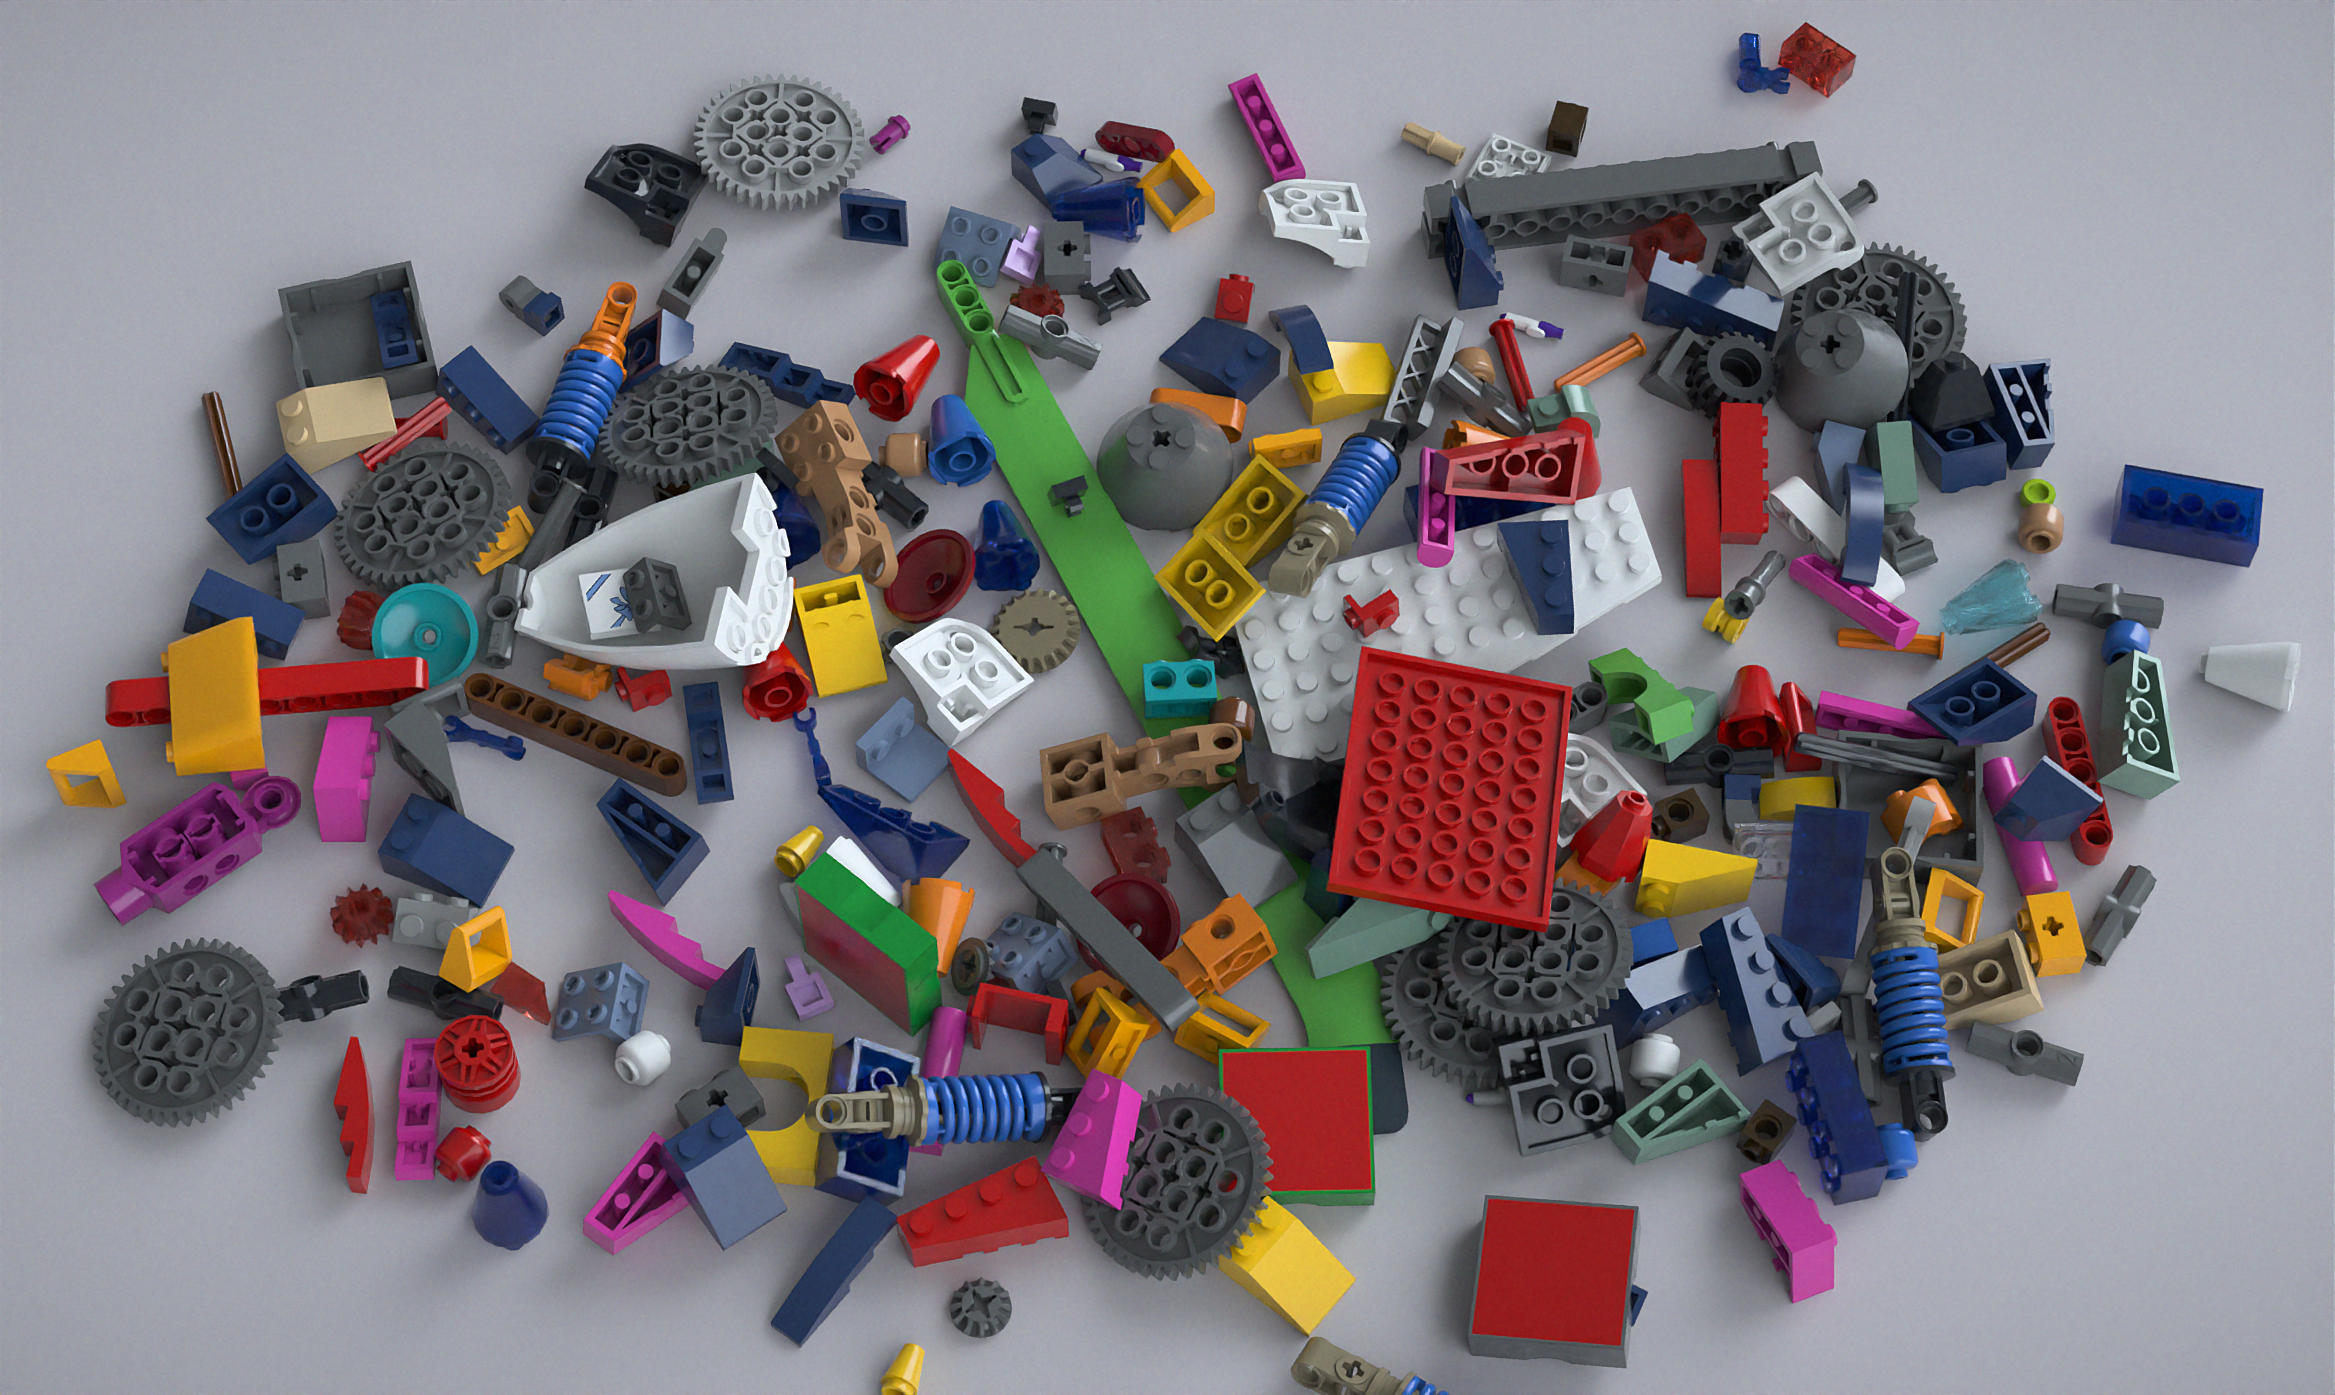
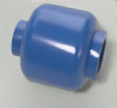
M2119 620L2112 623L2105 631L2101 646V655L2104 662L2110 666L2133 650L2148 654L2151 640L2148 630L2142 624L2132 620Z
M1890 1123L1873 1127L1874 1133L1866 1138L1870 1169L1875 1173L1884 1174L1885 1180H1897L1908 1177L1907 1170L1916 1167L1918 1164L1914 1133L1909 1129L1903 1128V1123Z

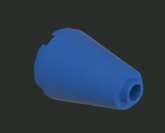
M957 395L941 396L934 401L931 407L928 467L932 477L944 485H947V482L957 483L958 487L968 486L981 481L991 472V465L994 459L996 461L994 445L962 398Z

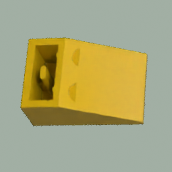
M861 574L793 589L795 614L819 699L888 683L874 620Z

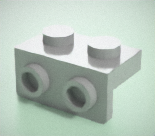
M411 891L410 897L398 898L392 942L446 950L452 930L471 920L472 916L477 915L478 907L468 906L469 900L464 898L447 897L446 902L432 900L433 894Z

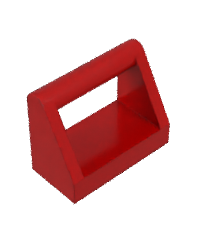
M1786 682L1782 684L1778 697L1789 729V742L1787 746L1785 744L1781 748L1785 773L1820 771L1823 764L1822 758L1796 753L1793 750V738L1798 732L1817 735L1812 702L1794 682Z

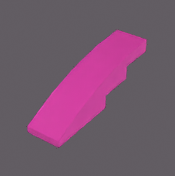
M610 890L607 896L611 913L628 933L659 962L690 983L706 991L726 971L704 961L700 943L679 935L675 917Z
M437 1038L405 1039L398 1089L400 1107L396 1128L398 1139L394 1168L396 1181L430 1180L435 1178L437 1160L435 1149L438 1146L442 1099V1081L433 1056Z

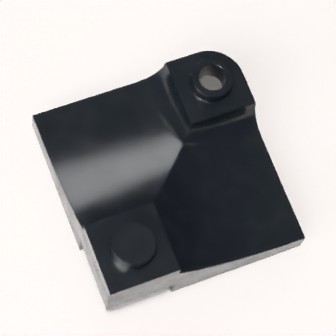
M636 143L623 146L612 145L587 176L584 188L605 198L623 211L640 228L639 235L650 239L655 244L670 248L680 234L691 208L708 181L707 175L701 173V166L697 165L696 162L654 145Z
M1243 739L1242 752L1235 759L1240 799L1255 813L1263 832L1270 840L1323 872L1330 866L1332 835L1343 772L1335 764L1327 763L1318 756H1315L1312 760L1286 757L1266 751Z
M1609 1021L1573 1027L1571 1029H1559L1557 1032L1544 1031L1541 1035H1537L1536 1032H1529L1526 1037H1522L1521 1032L1492 1039L1498 1073L1501 1076L1508 1101L1519 1154L1523 1158L1611 1134L1615 1121L1626 1113L1621 1071L1613 1028ZM1603 1105H1608V1111L1603 1115H1599Z

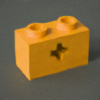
M2069 891L2026 896L2021 910L2017 911L2016 919L2019 931L2025 933L2027 941L2025 947L2030 964H2033L2036 977L2079 973L2087 954Z

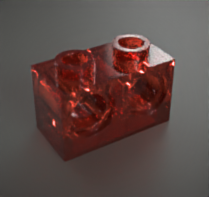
M1805 22L1782 43L1778 65L1786 72L1793 74L1808 84L1811 89L1829 98L1852 77L1857 55Z
M1687 212L1677 216H1669L1661 223L1649 228H1641L1630 235L1628 246L1634 247L1631 263L1646 284H1648L1658 249L1668 253L1669 260L1681 265L1684 260L1695 264L1704 259L1707 238Z
M1141 806L1100 819V838L1116 874L1139 873L1149 876L1161 884L1167 883V868L1171 867L1169 854L1164 846L1159 848L1155 839L1158 837L1156 825L1152 817H1145ZM1135 833L1137 836L1129 838L1125 837L1124 834ZM1146 862L1151 865L1148 867H1139L1136 864Z

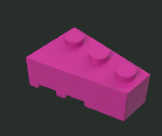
M329 716L313 784V794L322 842H366L372 780L376 772L375 753H379L381 749L380 731H374L372 717Z
M1092 1068L1041 1171L1060 1185L1121 1211L1123 1199L1119 1196L1123 1176L1128 1174L1129 1164L1126 1163L1129 1144L1134 1142L1142 1095L1124 1081Z
M654 1131L583 1219V1235L613 1256L690 1205L658 1160L662 1144L667 1140Z
M1781 1159L1739 1174L1740 1201L1760 1240L1767 1239L1777 1256V1258L1772 1259L1776 1272L1785 1271L1790 1281L1788 1295L1792 1303L1794 1304L1833 1289L1834 1246L1838 1244L1837 1236L1833 1227L1830 1224H1825L1820 1218L1815 1201L1811 1197L1807 1198L1801 1190V1184L1797 1175L1793 1171L1789 1172Z

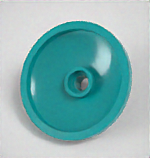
M432 583L412 584L394 592L379 608L372 626V647L376 659L423 658L427 661L429 668V689L455 677L459 678L470 666L478 647V625L470 606L453 590ZM432 630L436 638L433 643L428 644L425 641V634Z

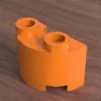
M565 653L562 660L554 658L544 664L543 677L550 680L548 689L587 702L596 698L600 691L605 693L609 691L613 683L614 674L610 672L612 667L610 664L599 663Z
M1935 778L1924 781L1918 788L1907 793L1904 790H1900L1891 794L1886 799L1888 807L1880 816L1896 845L1903 831L1905 819L1914 796L1937 803L1930 827L1921 844L1935 834L1944 836L1964 828L1963 819L1945 789L1940 786Z

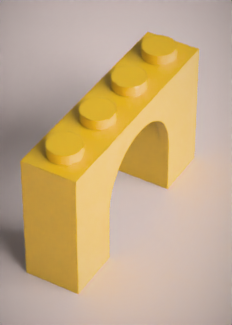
M744 1026L739 1063L747 1077L780 1079L794 1083L805 1092L809 1099V1104L811 1101L822 1096L836 1094L837 1085L836 1082H832L833 1070L839 1071L841 1048L835 1047L834 1034ZM822 1104L820 1115L825 1122L831 1123L832 1117L826 1116L828 1105ZM805 1112L793 1125L779 1131L746 1130L774 1183L816 1186L818 1173H825L827 1151L822 1150L823 1138H830L831 1132L818 1133L810 1129L805 1121Z

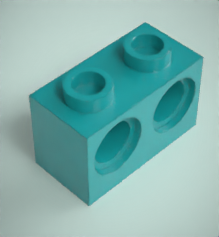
M1191 659L1186 662L1168 663L1167 661L1159 660L1143 664L1142 693L1145 719L1209 716L1210 708L1217 702L1214 661ZM1192 684H1200V685H1202L1203 687L1195 688V687H1192V686H1190V685H1192ZM1162 685L1166 686L1167 689H1157L1155 686Z

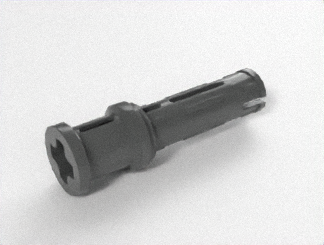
M1771 550L1767 552L1764 559L1751 575L1745 576L1737 582L1735 589L1730 591L1724 600L1725 610L1730 616L1735 619L1744 620L1753 614L1755 607L1761 604L1766 596L1765 589L1786 565V560L1782 553L1774 559L1777 551Z

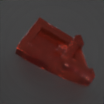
M511 961L492 986L490 992L502 995L505 1001L504 1004L548 1026L551 1022V1013L546 998L545 982H542Z

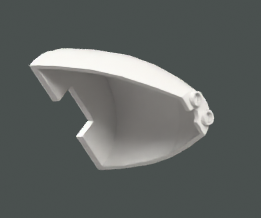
M751 473L707 485L661 501L609 524L529 572L523 593L527 609H519L514 629L521 636H527L569 654L599 663L640 670H707L746 666L766 660L768 653L777 650L784 639L793 604V577H787L785 557L791 555L785 529H778L772 512L777 506L770 492L758 474ZM643 557L659 560L677 567L692 621L689 627L681 631L661 625V631L596 640L590 639L578 585V575L631 568Z

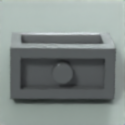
M1687 326L1672 334L1665 341L1639 382V385L1654 396L1687 411H1693L1696 401L1689 399L1688 394L1670 379V376L1684 355L1694 359L1706 343Z
M458 677L390 705L388 708L392 718L416 699H419L427 708L432 706L439 712L444 720V724L441 726L470 714L463 687Z

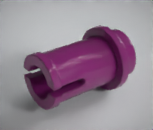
M901 115L891 116L888 119V124L874 136L870 137L869 142L871 145L877 143L873 149L883 155L900 138L905 139L908 136V131L911 130L910 124Z

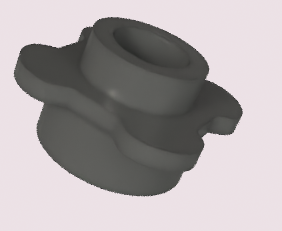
M901 628L884 633L881 637V642L885 645V651L882 653L883 660L887 663H893L894 660L889 656L892 649L915 634L912 631Z

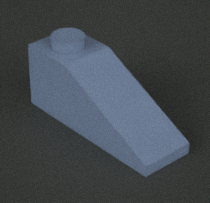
M1826 420L1822 433L1815 431L1810 451L1816 452L1813 468L1822 500L1841 517L1847 495L1842 494L1843 466L1845 462L1857 464L1866 430Z

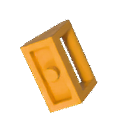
M1180 148L1176 149L1163 163L1156 164L1135 185L1139 193L1171 232H1176L1215 212V191ZM1171 178L1190 200V203L1176 216L1153 189V187Z
M100 739L47 760L46 767L64 805L116 808L127 803ZM66 774L99 777L72 788Z
M1932 867L1920 910V919L1924 920L1926 925V931L1923 932L1924 940L1936 943L1938 953L1942 954L1975 943L1985 897L1984 892L1946 870ZM1941 895L1968 901L1960 941L1935 927Z
M495 906L452 930L438 976L469 993L509 970L513 957L503 908ZM482 930L479 943L470 946L469 937Z
M1097 987L1064 1051L1086 1080L1092 1068L1121 1080L1150 1024L1142 1015L1107 990ZM1103 1008L1111 1019L1091 1055L1082 1049V1046Z
M1205 990L1196 1000L1200 1005V1009L1178 1027L1173 1043L1219 1066V1049L1258 1048L1269 1032L1271 1023ZM1209 1007L1254 1032L1247 1038L1207 1017L1203 1012Z

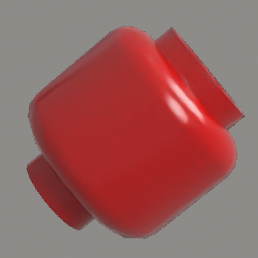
M468 1125L466 1128L454 1127L435 1149V1157L440 1162L436 1169L453 1183L458 1178L466 1182L473 1181L491 1160L492 1153L489 1146L492 1143L471 1125Z

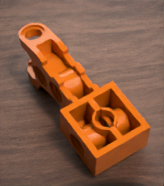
M1239 892L1232 898L1222 900L1216 906L1215 911L1203 920H1197L1190 924L1185 933L1180 936L1183 945L1160 961V963L1194 998L1205 989L1210 994L1215 991L1221 996L1279 952L1266 924ZM1102 970L1082 977L1070 987L1076 1007L1082 1009L1081 1006L1088 1005L1097 987L1107 990L1126 1005L1134 997L1118 980H1114ZM1140 1002L1129 1006L1142 1015L1150 1024L1141 1043L1150 1040L1163 1030L1159 1025L1160 1022ZM1109 1021L1090 1031L1088 1039L1093 1051Z

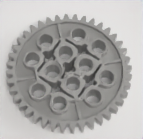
M767 74L765 81H761L758 76H754L752 84L742 79V87L740 88L733 83L730 84V93L720 90V98L712 96L711 105H704V113H699L698 123H695V133H693L694 156H696L697 165L701 166V173L707 175L708 183L716 182L717 191L725 189L727 198L737 194V203L739 204L745 199H749V207L752 208L757 202H760L762 210H766L769 204H773L775 211H779L781 205L785 204L788 210L792 211L795 203H798L802 209H805L806 201H810L815 206L818 205L819 196L828 201L830 200V192L838 195L840 193V186H849V179H855L856 170L861 169V161L864 160V128H862L861 118H857V110L850 109V101L842 102L841 93L832 95V87L821 90L820 81L812 86L809 85L808 77L803 79L802 82H797L796 75H793L790 80H785L784 74H780L777 80H773V77Z

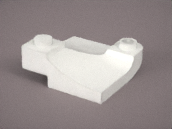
M1817 171L1759 204L1760 212L1732 227L1734 236L1742 238L1745 247L1749 250V254L1754 255L1752 264H1755L1781 297L1832 268L1844 270L1859 261L1864 254L1863 240L1858 228Z
M1292 179L1275 183L1261 191L1258 208L1261 215L1267 216L1273 237L1297 240L1314 246L1330 255L1333 265L1343 268H1353L1354 266L1366 267L1370 249V241L1365 230L1367 214L1356 183Z
M944 618L896 645L889 654L918 694L929 718L926 723L949 748L973 734L982 723L1010 701L1027 691L1034 682L1030 675L987 631L976 624L953 618Z
M1568 733L1556 864L1574 854L1569 844L1575 833L1585 820L1621 790H1636L1645 796L1647 795V792L1602 745L1590 737Z

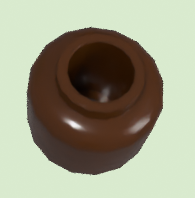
M1229 696L1218 700L1212 705L1209 711L1208 724L1229 723L1234 725L1240 731L1242 740L1244 739L1250 743L1254 737L1255 711L1248 702L1239 697ZM1220 737L1214 742L1220 749H1228L1234 743L1229 737Z

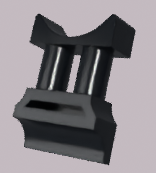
M1117 267L1109 275V280L1093 287L1091 282L1079 287L1080 297L1094 302L1099 307L1097 316L1100 326L1111 321V312L1123 306H1126V308L1138 307L1151 300L1131 268L1122 270L1120 267ZM1115 291L1118 293L1105 301L1102 300L1103 297Z
M1186 625L1176 636L1187 648L1190 660L1214 661L1215 674L1222 679L1245 672L1240 655L1241 650L1238 648L1235 638L1224 635L1216 642L1214 639L1199 636L1197 628Z

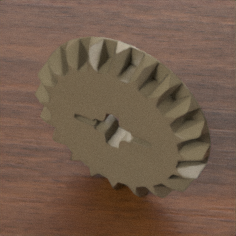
M1038 588L1037 591L1032 592L1025 589L1022 595H1012L1011 601L1006 605L1001 604L1000 612L998 615H994V623L990 631L991 636L1028 674H1036L1054 669L1068 659L1078 644L1081 624L1075 607L1065 596L1057 594L1053 589L1049 592ZM1034 623H1038L1043 630L1037 631L1036 636H1031L1027 629L1033 628Z

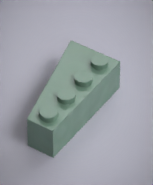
M2133 650L2105 668L2097 782L2148 800L2153 799L2179 783L2180 776L2161 659Z

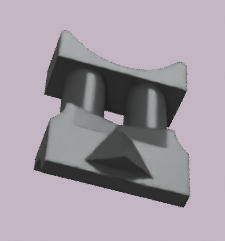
M1910 510L1906 511L1904 517L1899 522L1883 526L1882 542L1890 550L1891 565L1900 577L1938 562L1932 540L1923 535L1919 536L1914 529L1916 518ZM1902 535L1905 542L1901 543L1897 536Z

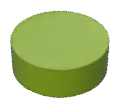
M2031 479L2022 486L2019 501L2024 509L2035 503L2053 505L2056 492L2054 487L2046 480Z

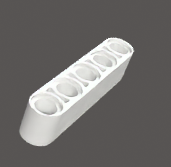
M1797 476L1790 477L1771 490L1768 494V500L1765 501L1769 511L1811 553H1816L1840 569V553L1845 545L1846 522ZM1880 556L1876 584L1874 587H1866L1891 603L1905 593V585L1899 574Z

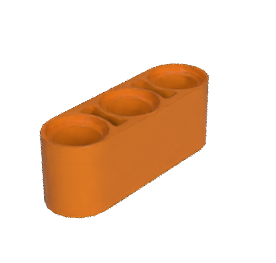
M1163 387L1156 388L1151 392L1149 403L1178 402L1195 407L1210 416L1221 427L1229 443L1241 440L1247 414V405L1239 399Z

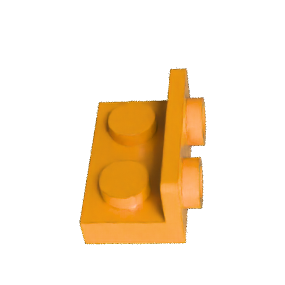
M1320 427L1313 429L1301 428L1294 432L1277 435L1266 434L1259 438H1253L1252 441L1248 442L1247 448L1251 462L1259 453L1275 468L1281 469L1321 462L1323 438Z
M520 505L507 511L510 519L509 521L502 522L505 531L496 533L499 541L496 543L488 542L491 551L489 553L480 552V562L471 560L480 577L521 554L534 534L535 529Z

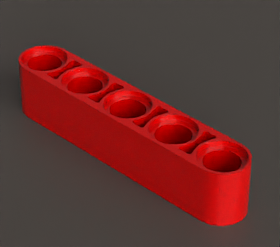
M2056 697L2050 701L2041 724L2049 759L2104 799L2101 785L2097 782V770L2080 708L2071 698ZM2056 717L2062 718V719H2064L2065 721H2061V720L2057 719ZM2105 800L2070 835L2076 858L2086 865L2094 866L2100 864L2104 860L2113 840V830ZM2088 840L2094 841L2099 845H2094L2090 843Z

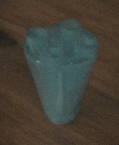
M2009 557L2002 560L1945 604L1946 607L1939 610L1940 618L1950 636L1955 633L1959 635L2027 625L2037 621V616L2043 614L2044 610L2036 594L2031 596L2026 584L2031 579L2023 562L2017 563Z

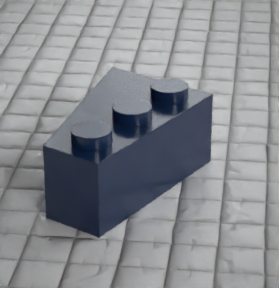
M472 345L440 368L435 394L442 396L455 412L486 438L487 442L494 449H499L507 455L535 433L540 418Z
M2050 358L1989 364L1982 377L1995 409V416L1988 419L1992 429L2006 442V461L2010 470L2041 467L2055 444L2054 412L2050 406V395L2052 393V383H2049Z
M1568 520L1497 523L1498 547L1503 552L1513 580L1515 579L1522 601L1537 634H1574V600Z
M207 568L190 600L183 632L193 635L238 617L252 616L258 653L269 658L285 661L302 628L306 612Z
M620 777L596 804L605 821L664 907L710 853V849L701 834Z
M1700 943L1631 970V977L1625 978L1626 988L1618 989L1619 998L1617 1000L1609 999V1009L1598 1007V1017H1592V1020L1595 1023L1609 1021L1612 1024L1616 1050L1618 1052L1635 1041L1642 1039L1643 1034L1652 1033L1700 1005L1705 1006L1713 1002L1719 996V987L1717 980L1711 978L1702 944Z

